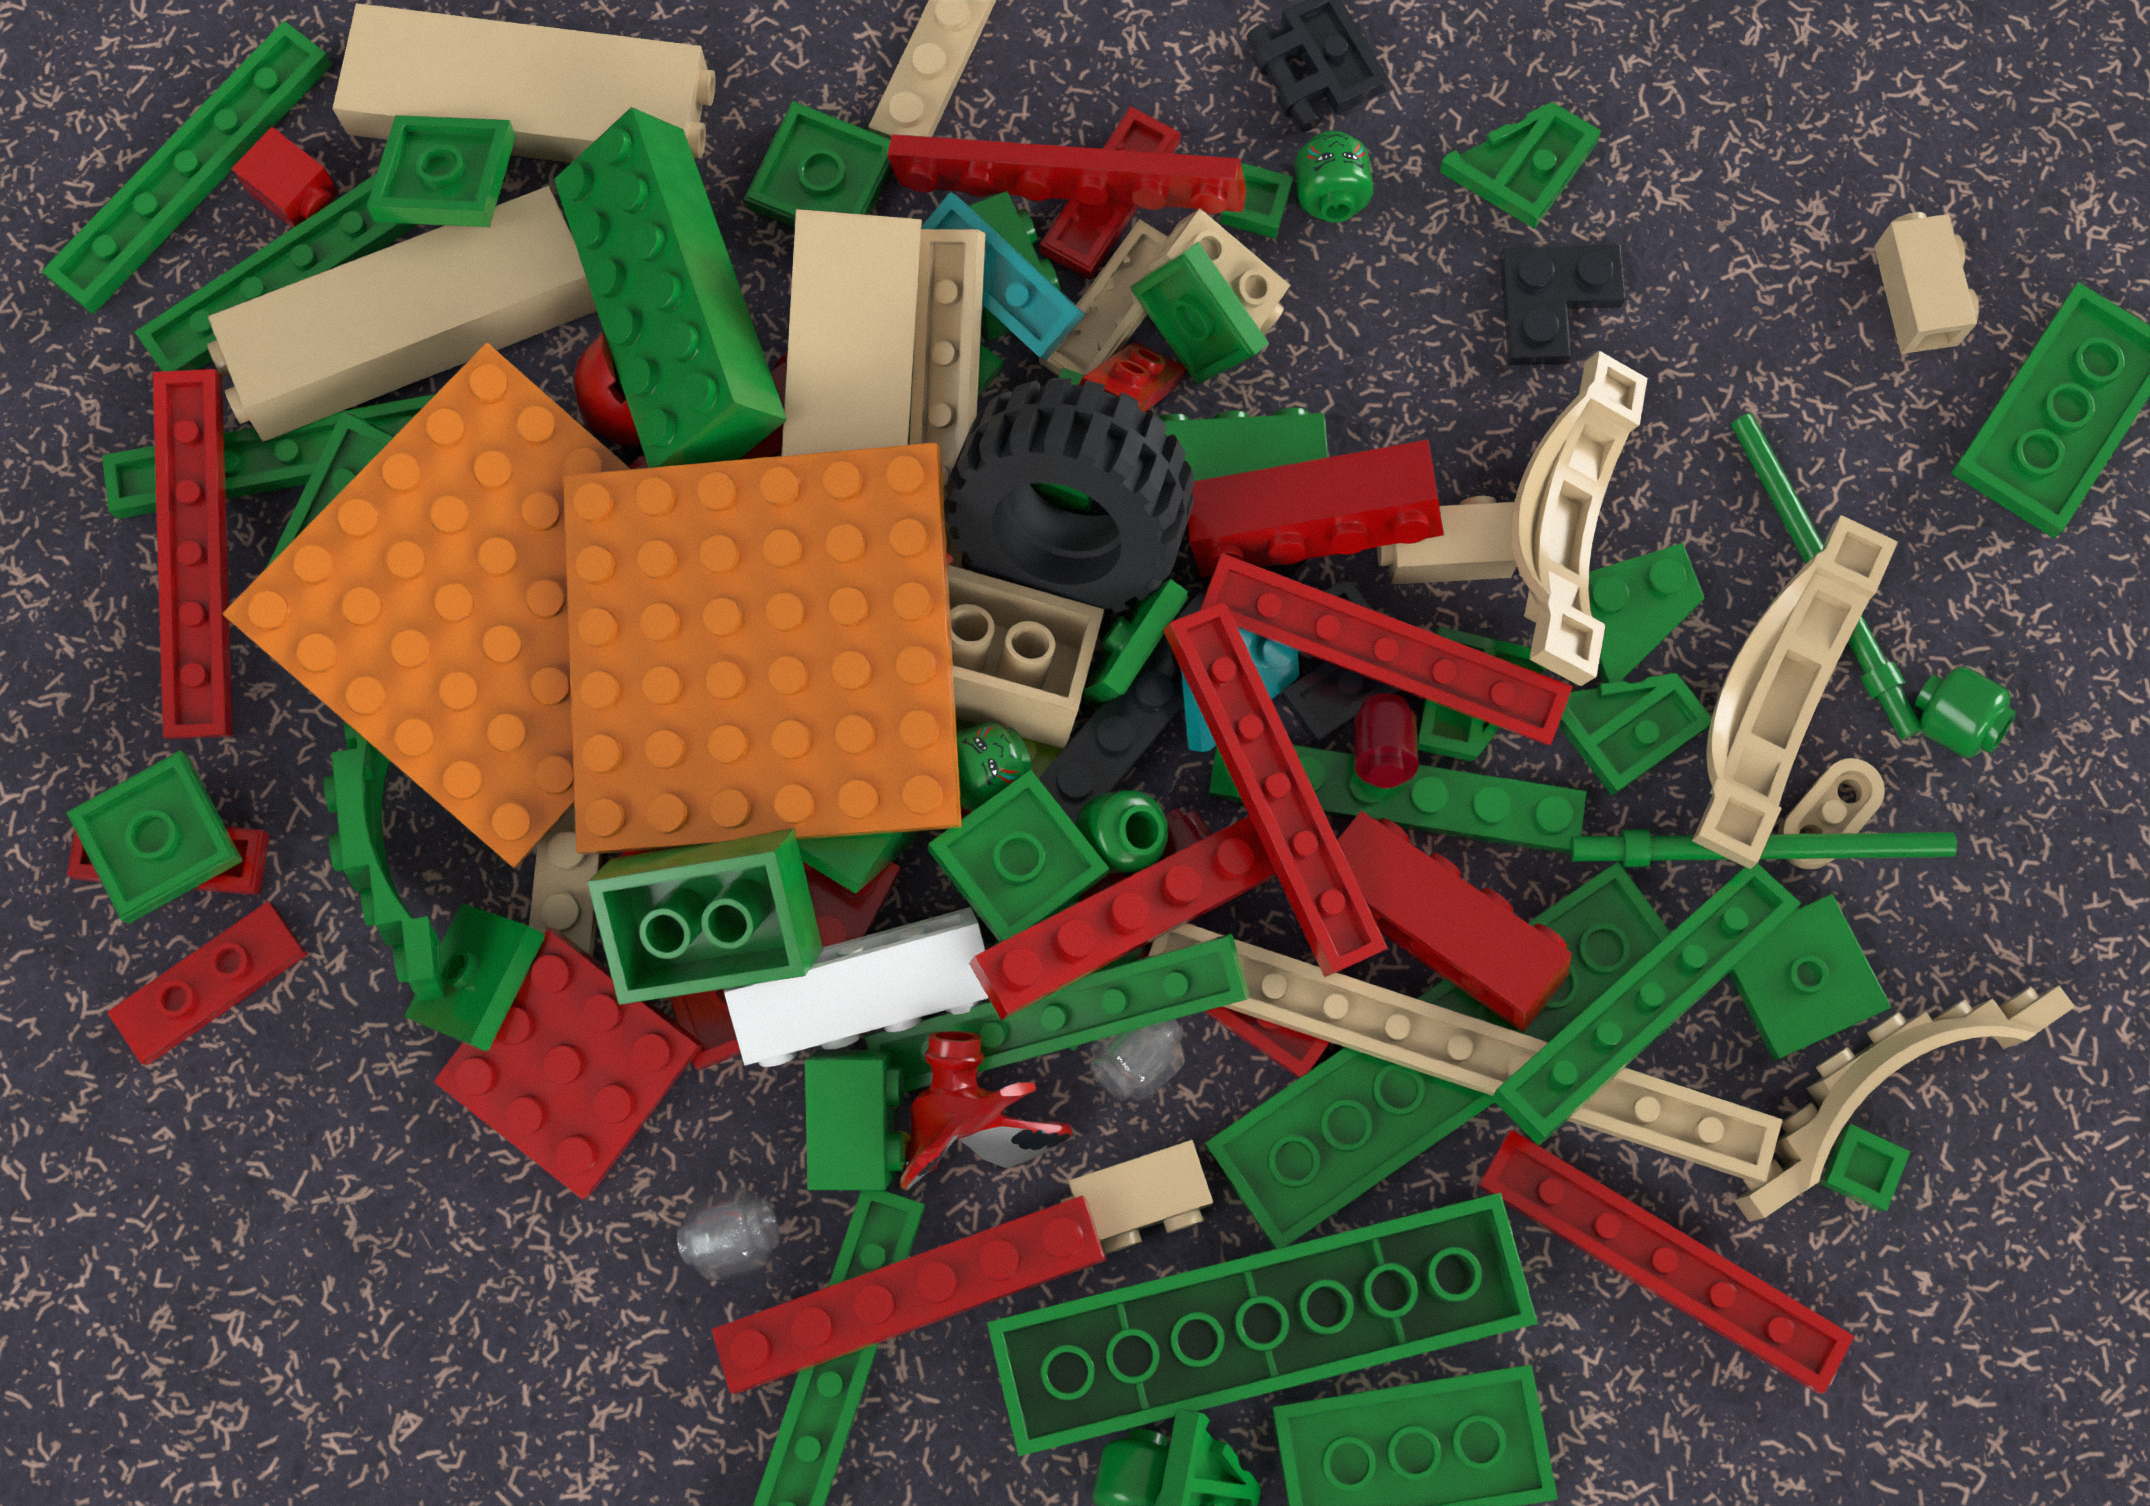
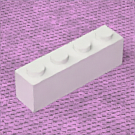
M971 907L823 947L822 953L806 976L725 988L724 994L744 1066L759 1062V1065L762 1067L777 1066L794 1059L797 1056L796 1051L817 1045H822L824 1049L842 1048L856 1042L859 1039L860 1033L882 1027L887 1032L903 1031L918 1025L922 1021V1016L943 1010L953 1015L970 1012L971 1007L982 1004L983 999H987L988 996L970 967L969 962L975 955L985 951L978 921Z

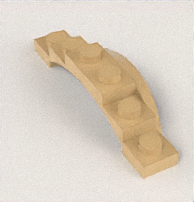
M1601 351L1585 362L1579 395L1553 423L1531 457L1518 487L1511 521V543L1514 559L1519 570V576L1523 578L1529 588L1524 617L1536 623L1530 660L1579 686L1584 685L1597 676L1605 629L1604 623L1592 618L1588 591L1589 563L1596 523L1608 483L1627 437L1632 430L1640 425L1648 379Z
M1841 515L1833 524L1821 552L1814 556L1788 582L1758 620L1738 652L1725 678L1712 714L1707 741V769L1712 785L1709 793L1712 794V797L1692 839L1693 842L1749 869L1758 863L1781 811V807H1779L1780 800L1815 709L1869 600L1878 589L1898 543L1897 541Z
M2032 986L2009 998L2000 1006L1997 1005L1994 999H1990L1971 1008L1966 999L1939 1014L1933 1020L1927 1012L1906 1021L1900 1012L1895 1013L1867 1032L1873 1043L1854 1055L1847 1046L1816 1066L1822 1077L1806 1089L1820 1107L1819 1111L1811 1102L1782 1121L1781 1126L1786 1133L1777 1139L1775 1152L1785 1166L1781 1167L1776 1159L1772 1160L1767 1180L1762 1184L1743 1179L1749 1190L1734 1200L1746 1219L1751 1222L1766 1218L1796 1196L1817 1184L1829 1152L1853 1112L1886 1078L1915 1058L1956 1041L1994 1036L2003 1049L2027 1041L2046 1026L2075 1007L2060 986L2037 994Z

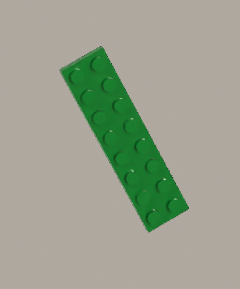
M1616 862L1528 922L1533 927L1539 923L1552 929L1565 941L1566 949L1572 955L1569 975L1524 1033L1446 979L1417 999L1550 1042L1670 935L1671 932L1621 864ZM1345 1047L1204 1143V1147L1275 1250L1286 1247L1492 1105L1494 1101L1491 1099L1492 1095Z

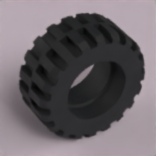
M1052 378L1048 380L1046 386H1040L1038 380L1015 386L1013 393L1007 391L999 394L989 401L986 410L978 413L949 476L945 488L947 496L944 500V513L948 525L951 526L949 533L958 552L966 551L964 560L967 566L975 573L1104 609L1103 616L1107 614L1110 608L1116 614L1137 605L1138 600L1142 601L1149 598L1160 588L1162 580L1169 576L1174 566L1194 501L1192 494L1194 486L1192 468L1187 461H1184L1186 453L1174 434L1170 436L1165 434L1166 424L1152 410L1147 414L1137 408L1138 400L1124 392H1121L1119 397L1105 392L1104 384L1086 381L1084 386L1072 385L1071 378ZM1051 483L1073 488L1097 501L1110 515L1085 516L1065 511L1042 498L1030 484Z

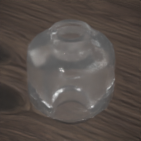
M1173 1019L1092 1041L1091 1051L1094 1060L1090 1063L1091 1071L1101 1085L1117 1099L1125 1101L1128 1097H1131L1135 1100L1146 1101L1152 1098L1177 1074L1185 1063L1184 1051L1179 1042L1184 1036L1183 1030L1177 1021Z
M746 1188L728 1190L702 1197L692 1202L685 1214L684 1226L680 1227L677 1232L678 1249L683 1261L688 1265L693 1264L701 1276L711 1281H720L761 1269L769 1261L771 1250L777 1248L779 1243L778 1222L771 1204L764 1198L759 1199L755 1193Z

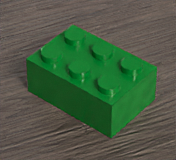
M794 828L717 843L690 845L611 858L587 881L619 1005L806 976L823 951Z

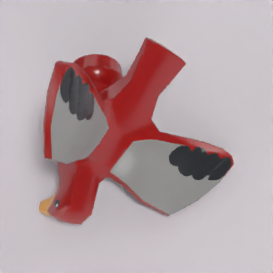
M965 1031L932 1032L929 1034L928 1050L925 1051V1059L927 1063L931 1064L933 1078L930 1088L920 1092L910 1107L912 1132L911 1136L903 1132L905 1137L904 1166L906 1170L899 1181L900 1187L907 1191L925 1174L937 1169L942 1155L955 1139L963 1142L984 1160L1008 1169L1059 1146L1072 1137L1071 1126L1061 1122L1022 1121L1001 1114L1007 1106L1036 1090V1085L1031 1082L1015 1083L994 1092L978 1087L976 1080L977 1068L981 1065L984 1054L980 1052L981 1036Z

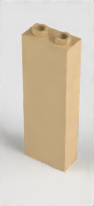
M356 3L332 109L347 135L388 140L395 115L510 120L516 136L511 155L572 163L630 107H633L684 129L693 157L702 158L706 141L705 124L700 122L702 106H711L713 103L714 70L707 69L702 47L697 45Z
M547 186L497 205L490 227L445 225L210 315L208 318L217 340L208 343L207 346L216 368L222 374V378L228 375L232 378L234 387L226 389L225 394L238 422L242 424L251 421L264 442L466 363L486 342L495 350H499L596 312L597 309L573 236L550 187Z
M796 209L784 410L787 420L784 422L782 456L908 445L922 219Z

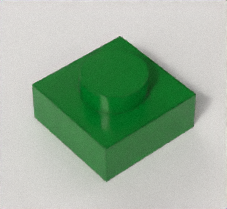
M1241 163L1246 187L1243 212H1221L1220 224L1276 239L1291 191L1293 177Z
M1852 1124L1845 1125L1840 1132L1820 1185L1878 1212L1887 1211L1910 1151Z

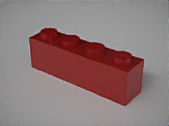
M1429 439L1194 481L1192 489L1194 501L1188 520L1189 541L1200 578L1212 576L1221 553L1258 567H1265L1277 564L1291 565L1301 560L1334 554H1355L1363 549L1398 543L1413 544L1427 538L1444 536Z
M1361 810L1337 841L1380 933L1524 1033L1569 975L1572 953L1566 949L1565 941L1549 927L1539 923L1533 927L1513 914L1514 910L1511 904L1494 890L1483 888L1480 891L1463 880L1459 869L1444 856L1438 853H1431L1428 856L1410 844L1408 835L1392 821L1385 818H1380L1379 821H1376Z

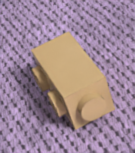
M1199 208L1179 221L1149 262L1147 268L1153 271L1199 241L1262 334H1265L1281 316L1284 307L1278 302L1291 285Z
M1914 212L1900 216L1890 223L1874 246L1900 353L1905 354L1959 346L1976 326L1979 316L1977 295L1973 289H1968L1963 270L1965 262L1963 241L1958 234L1954 235L1949 214L1927 217L1925 213Z
M1476 496L1461 501L1460 505L1440 506L1444 536L1427 538L1413 544L1398 543L1377 547L1379 566H1389L1391 584L1511 578L1517 567L1511 543V521L1514 502L1496 503L1494 497Z
M1193 1140L1069 1180L1072 1196L1061 1199L1062 1203L1082 1195L1086 1198L1105 1254L1141 1243L1142 1239L1139 1230L1162 1222L1167 1233L1201 1223L1203 1218L1200 1210L1213 1204Z

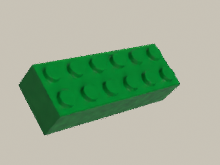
M630 107L565 168L554 181L648 467L739 460L782 425L787 418L684 129Z

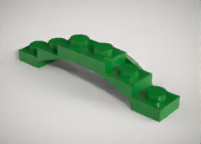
M344 721V732L348 750L331 752L333 775L325 776L323 780L328 811L330 814L337 813L339 833L329 835V848L335 872L344 871L354 891H361V904L366 926H376L386 946L394 945V964L399 983L408 982L419 1002L445 998L439 938L428 916L414 918L408 911L397 892L386 859L382 826V795L389 760Z

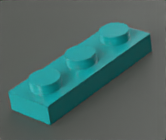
M952 192L946 196L921 226V229H978L985 233L982 304L1041 359L1047 360L1086 315Z

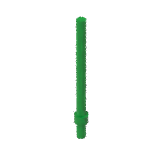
M1753 413L1745 414L1731 423V427L1805 564H1807L1814 556L1821 552L1824 544ZM1861 615L1848 640L1849 646L1865 673L1860 679L1871 700L1879 699L1900 740H1905L1922 731L1920 721L1901 688L1906 682L1894 661H1886Z
M1648 829L1621 830L1620 836H1572L1570 840L1572 862L1621 861L1622 867H1649L1651 861L1730 859L1693 842L1694 835L1650 836ZM1954 832L1770 834L1760 859L1955 857L1957 840Z

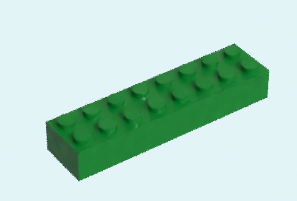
M1501 1193L987 1322L1018 1457L1175 1417L1177 1408L1199 1411L1538 1324Z

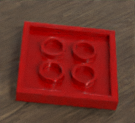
M548 928L544 932L545 939L490 1049L485 1052L462 1043L434 1080V1083L584 1200L600 1184L704 1043L648 1000L619 1005L610 970L556 928Z

